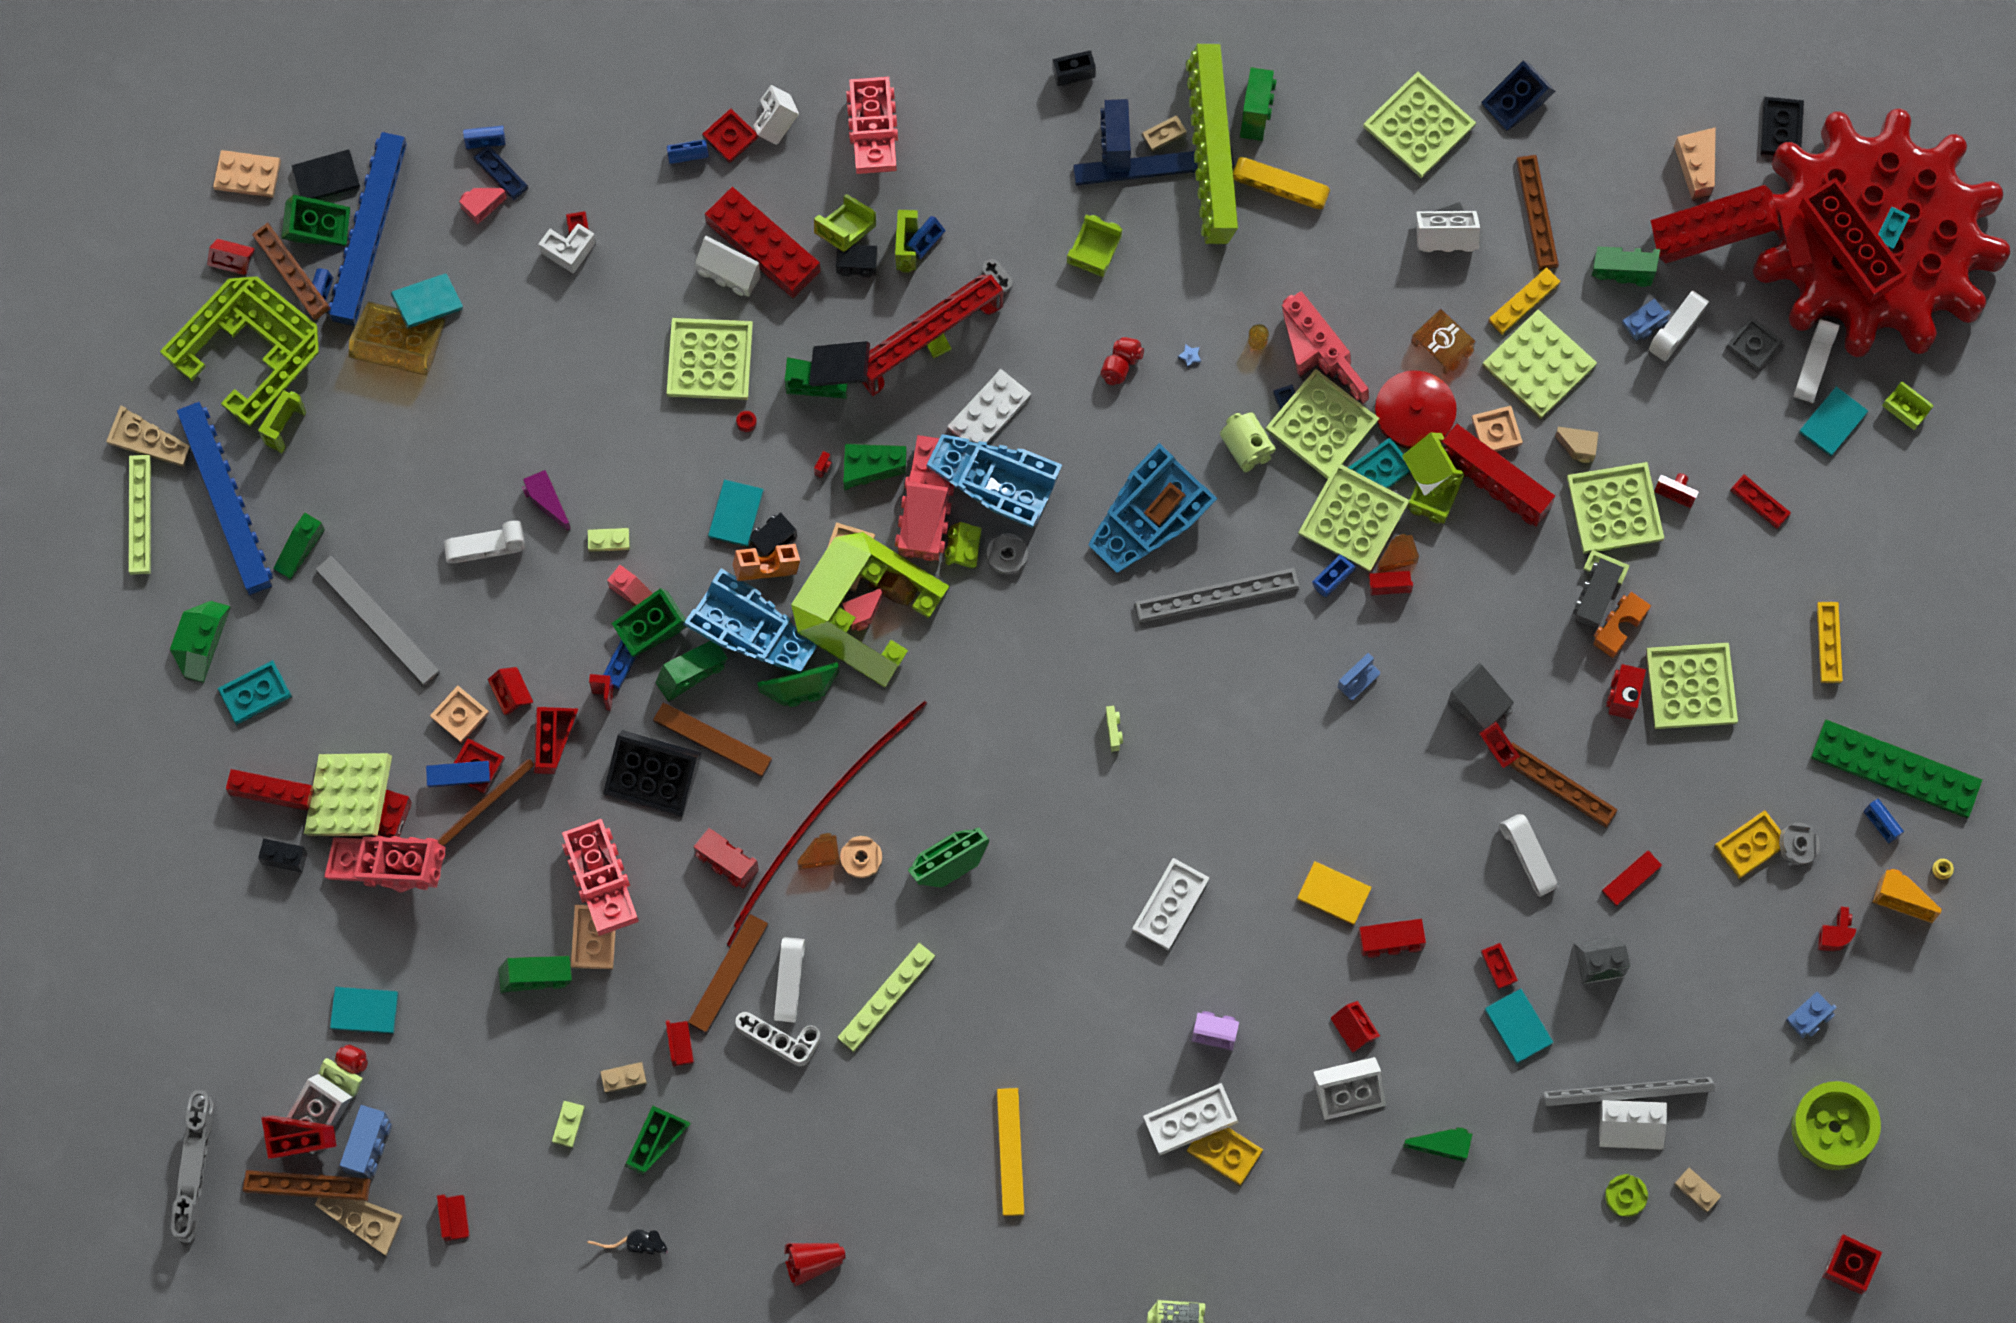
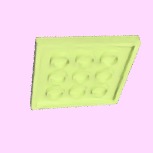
M1419 72L1414 74L1363 124V127L1420 178L1429 172L1476 126V122Z
M1537 310L1483 362L1482 366L1542 419L1597 365V362L1540 310Z
M672 318L667 397L748 400L753 321Z
M1315 369L1268 424L1265 431L1328 479L1337 462L1341 465L1378 422L1379 418Z
M1337 462L1298 534L1337 555L1341 554L1348 561L1371 572L1410 500Z
M1647 462L1567 475L1583 554L1590 553L1591 550L1599 552L1664 541L1663 529Z
M1729 643L1646 648L1654 729L1738 723Z
M388 753L319 754L313 782L314 791L308 809L304 834L307 836H378L392 755Z

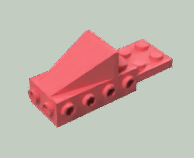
M889 77L849 79L850 91H846L847 103L851 104H847L848 117L852 116V118H848L849 130H853V132H849L850 144H854L856 174L897 171L894 141H898V131L893 129V127H897L896 115H892V113H896L895 101H891L895 99L894 87L890 88Z
M1302 291L1294 296H1288L1283 301L1282 312L1298 375L1301 377L1319 364V368L1325 375L1329 374L1333 378L1339 374L1337 376L1344 386L1346 384L1351 389L1349 392L1355 400H1360L1362 404L1369 400V389L1350 366V351Z
M917 435L910 477H906L904 489H907V496H903L901 508H904V514L899 516L898 527L901 528L900 535L896 534L895 547H898V554L906 558L915 557L926 561H939L940 553L944 554L945 541H942L943 534H947L948 522L945 521L946 515L951 513L952 503H949V497L953 496L955 486L926 467L940 438Z
M602 819L562 832L565 844H562L566 856L570 855L571 859L567 860L571 872L576 871V874L573 875L577 887L581 886L582 890L578 891L582 903L587 902L598 935L601 936L639 922L627 887L630 886L626 874L622 875L621 871H624L621 858L616 859L615 857L619 855L615 843H610V840H613L610 828L605 829Z
M379 835L374 837L363 836L362 839L333 837L324 877L329 880L362 881L368 887L381 885L401 893L415 887L421 890H428V887L437 888L446 847L439 844L438 840L433 838L419 839L409 837L407 839L397 836L386 838Z

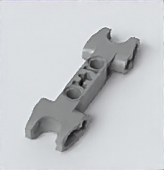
M194 1090L188 1102L186 1113L187 1129L183 1143L177 1198L174 1201L171 1231L174 1237H177L181 1243H191L196 1237L200 1216L198 1207L208 1151V1136L211 1133L213 1124L214 1103L207 1092L202 1090ZM202 1095V1096H199V1097L196 1099L195 1103L193 1102V1100H194V1098H195L196 1096ZM202 1101H205L203 1106L198 1107ZM184 1226H187L186 1231L183 1232V1233H180V1232H181V1228L184 1227ZM191 1229H192V1234H191V1236L188 1237V1238H186V1237L190 1234Z

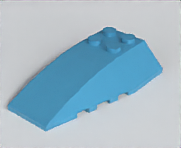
M942 434L926 467L994 513L1031 528L1038 523L1052 494L1062 464L1025 449L1017 448V450L1007 449L1008 446L987 445V442L979 441L974 443L969 442V439Z
M1159 443L1130 472L1126 483L1120 489L1116 500L1110 506L1106 517L1100 523L1088 545L1115 572L1119 573L1189 529L1218 498L1193 477ZM1171 482L1186 497L1159 527L1144 512Z
M721 568L711 582L707 593L696 609L692 610L683 625L719 646L800 674L817 648V645L798 634L796 627L790 622V618L785 614L779 613L770 600L767 602L762 598L761 592L744 581H737L734 575Z

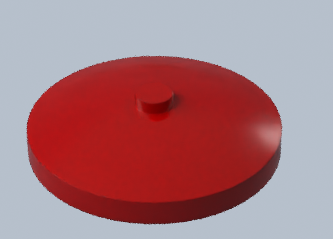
M1406 371L1393 376L1382 386L1375 403V415L1379 418L1377 424L1381 432L1387 438H1391L1396 445L1411 449L1430 433H1442L1445 438L1451 431L1456 418V401L1451 389L1439 377L1425 371Z

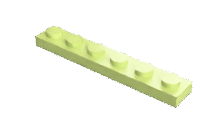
M150 455L129 456L130 575L151 574Z
M918 943L837 1039L854 1052L934 960L935 955L921 943Z

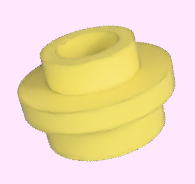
M1938 859L1933 864L1932 871L1938 879L1945 880L1952 876L1954 867L1949 860ZM1939 867H1944L1946 872H1940Z

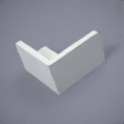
M771 85L760 100L764 112L753 126L758 136L777 145L799 113L791 95Z
M577 224L567 239L549 229L538 245L541 254L574 274L596 244V238L593 232Z

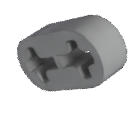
M994 259L986 260L982 266L983 275L991 274L999 285V278L1003 283L1007 282L1006 288L1004 286L1001 287L1003 294L1009 293L1012 289L1011 277L998 261ZM988 266L991 268L995 267L996 275L992 271L987 272Z

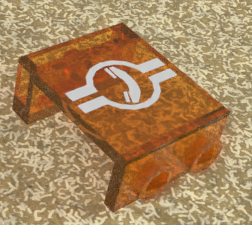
M1442 309L1412 335L1411 343L1416 348L1421 344L1444 366L1443 373L1445 375L1450 370L1452 372L1455 371L1461 364L1460 361L1464 357L1467 359L1475 351L1474 345L1476 341Z

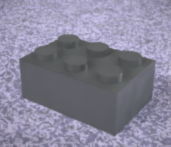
M1600 558L1599 563L1594 562L1589 574L1592 579L1590 582L1586 580L1581 593L1584 598L1583 600L1578 599L1573 614L1576 615L1575 621L1596 630L1598 629L1624 567Z

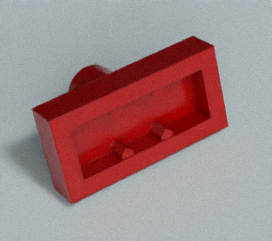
M1682 473L1677 474L1675 481L1661 475L1654 490L1655 493L1689 508L1692 507L1698 491L1686 486L1689 478Z

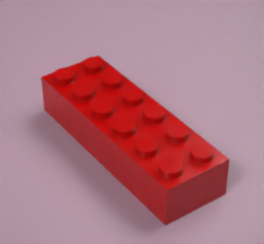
M1837 178L1802 198L1799 205L1800 210L1869 303L1903 283L1907 272Z
M1766 185L1650 220L1656 249H1660L1659 259L1665 264L1780 229L1773 194Z
M733 186L705 213L706 223L741 254L759 262L760 270L793 299L821 272L820 262Z
M1456 424L1441 444L1452 464L1457 468L1456 470H1462L1464 477L1468 476L1478 488H1484L1493 499L1500 500L1506 504L1505 506L1509 511L1521 515L1527 524H1533L1537 527L1551 510L1555 499L1553 493L1459 424Z

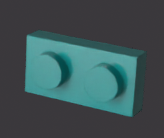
M1891 207L1878 233L1891 252L1910 217L1909 214L1894 207Z

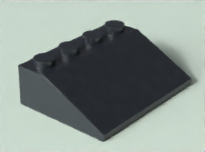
M622 730L617 735L603 794L683 816L702 753Z

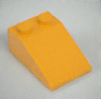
M1887 869L1879 880L1872 903L1933 923L1940 915L1942 909L1908 876L1902 875L1903 873L1899 870Z

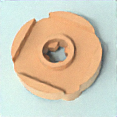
M854 837L841 850V865L849 876L859 879L868 878L875 875L882 864L881 848L869 837ZM860 852L867 856L864 862H859V860L855 859V857L859 856Z

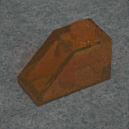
M1401 534L1392 539L1378 563V573L1418 563L1419 555L1412 535L1406 536V534Z
M888 571L884 573L877 586L873 583L869 584V587L873 590L881 589L882 595L891 601L906 606L913 600L918 590L904 575Z
M825 833L815 838L797 860L798 870L840 864L836 835Z

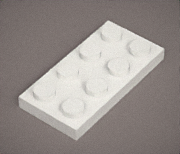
M1000 369L947 426V429L957 437L969 439V442L978 443L982 441L988 444L1028 401L1031 393Z
M1173 858L1133 926L1132 931L1169 951L1210 878Z
M1222 1083L1143 1116L1160 1156L1238 1123Z

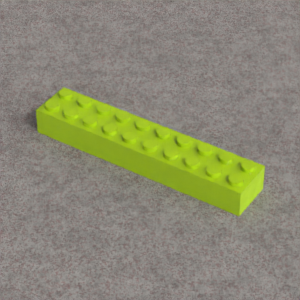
M1197 44L1194 50L1191 51L1190 58L1186 60V71H1189L1187 87L1188 90H1191L1189 107L1192 108L1193 112L1191 115V126H1194L1192 141L1193 144H1196L1194 161L1198 165L1196 180L1199 181L1200 186L1198 188V199L1201 200L1199 216L1203 219L1201 235L1204 237L1205 244H1228L1238 229L1221 45Z

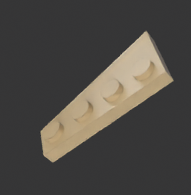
M120 405L106 441L109 445L142 455H150L152 458L182 467L185 466L191 451L189 445L162 431L154 424H150L122 405Z
M318 1198L315 1204L317 1208L387 1257L403 1219L402 1215L359 1200Z

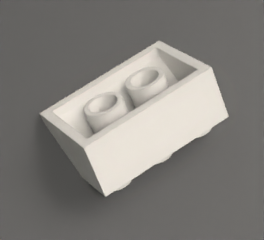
M1476 211L1416 212L1417 244L1419 250L1424 252H1432L1434 250H1443L1445 252L1463 250L1471 252L1479 250L1480 224Z
M705 236L695 262L697 273L704 278L710 277L722 287L728 286L740 296L744 294L749 297L761 278L759 262Z
M1375 1057L1313 1072L1324 1120L1386 1106L1382 1074Z
M1602 1100L1599 1105V1147L1663 1150L1667 1125V1103Z

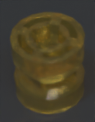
M1256 324L1250 328L1248 344L1252 349L1261 350L1267 346L1269 338L1268 329L1262 324Z

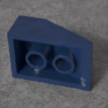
M1523 60L1481 103L1508 131L1543 105L1556 91L1530 63Z

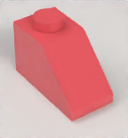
M473 188L470 192L467 191L461 196L459 203L461 209L478 225L504 202L507 197L505 190L502 188Z
M621 565L617 567L607 580L609 588L633 606L638 605L653 594L634 574Z
M881 589L842 603L843 610L856 617L850 626L852 631L856 629L857 631L864 630L872 623L882 600Z

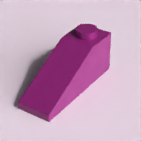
M546 470L524 478L525 486L522 487L525 497H530L535 506L564 529L570 530L569 521Z

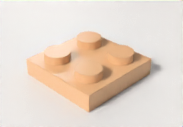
M1511 406L1472 415L1471 419L1477 438L1495 452L1523 444Z
M457 686L434 710L430 717L462 744L485 719L489 711L462 688Z

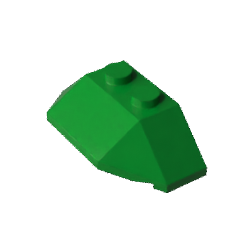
M208 601L183 611L170 651L185 678L202 683L205 682L231 608L230 606Z
M838 662L802 671L800 674L794 673L757 682L758 690L761 694L783 706L795 707L803 701H818L821 697L825 696L838 675Z
M979 827L973 830L954 832L919 853L912 867L908 869V872L918 885L943 888L976 868L990 841Z

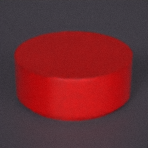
M751 411L740 412L736 418L737 427L743 432L754 430L757 425L755 414Z

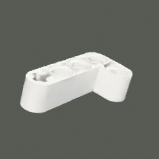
M1692 290L1663 329L1661 328L1656 334L1648 351L1666 362L1704 312L1710 301Z
M1823 319L1819 320L1793 397L1813 403L1840 325Z
M508 521L502 524L503 529L445 540L443 543L446 562L460 563L524 551L526 547L521 522Z
M1517 814L1499 823L1503 836L1506 840L1511 841L1538 897L1557 889V880L1527 818L1523 814Z
M788 937L782 939L774 1021L796 1023L805 939Z
M742 1012L736 1017V1027L742 1035L796 1066L806 1065L821 1041L820 1032L815 1026H806L795 1040L751 1013ZM747 1020H749L750 1026L745 1025L744 1027H742L741 1022H746ZM761 1030L769 1031V1035L766 1038H760L758 1033ZM808 1033H814L817 1037L814 1041H807L805 1036ZM780 1040L788 1043L783 1049L776 1047V1043ZM797 1051H804L806 1053L803 1059H796L794 1054Z

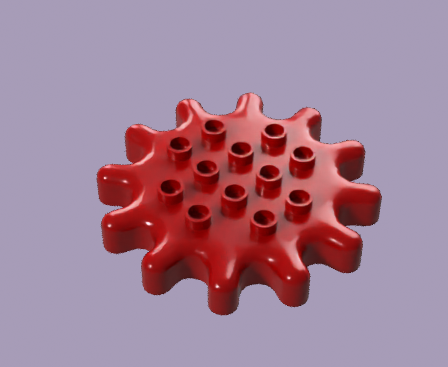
M1901 108L1893 109L1887 114L1880 134L1875 137L1861 136L1853 128L1847 114L1841 111L1833 112L1827 116L1821 129V138L1826 151L1820 154H1810L1795 143L1785 142L1778 146L1772 159L1773 170L1788 183L1789 191L1784 194H1773L1780 229L1774 230V232L1778 235L1780 244L1766 249L1758 255L1753 267V274L1757 280L1763 283L1787 279L1798 286L1801 296L1796 300L1789 314V322L1794 329L1799 331L1808 330L1824 316L1839 318L1846 327L1845 348L1850 355L1855 357H1862L1870 351L1876 337V331L1884 327L1898 330L1903 336L1906 346L1913 353L1923 354L1927 352L1937 335L1931 316L1935 311L1946 310L1963 322H1975L1986 306V298L1982 291L1970 282L1968 273L1973 270L1999 271L2004 267L2011 253L2010 245L2006 240L1984 234L1977 225L1979 218L1993 214L1999 207L2004 195L2002 187L1994 181H1987L1976 185L1966 184L1961 181L1955 169L1967 151L1965 139L1958 134H1950L1934 148H1921L1911 140V117L1907 111ZM1834 178H1837L1877 233H1879L1891 207L1910 215L1892 251L1893 255L1907 272V276L1902 284L1869 303L1801 210L1800 213L1813 264L1809 267L1791 269L1778 213L1781 210L1799 208L1803 197Z

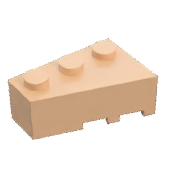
M1716 127L1679 136L1674 145L1692 200L1711 195L1715 186Z

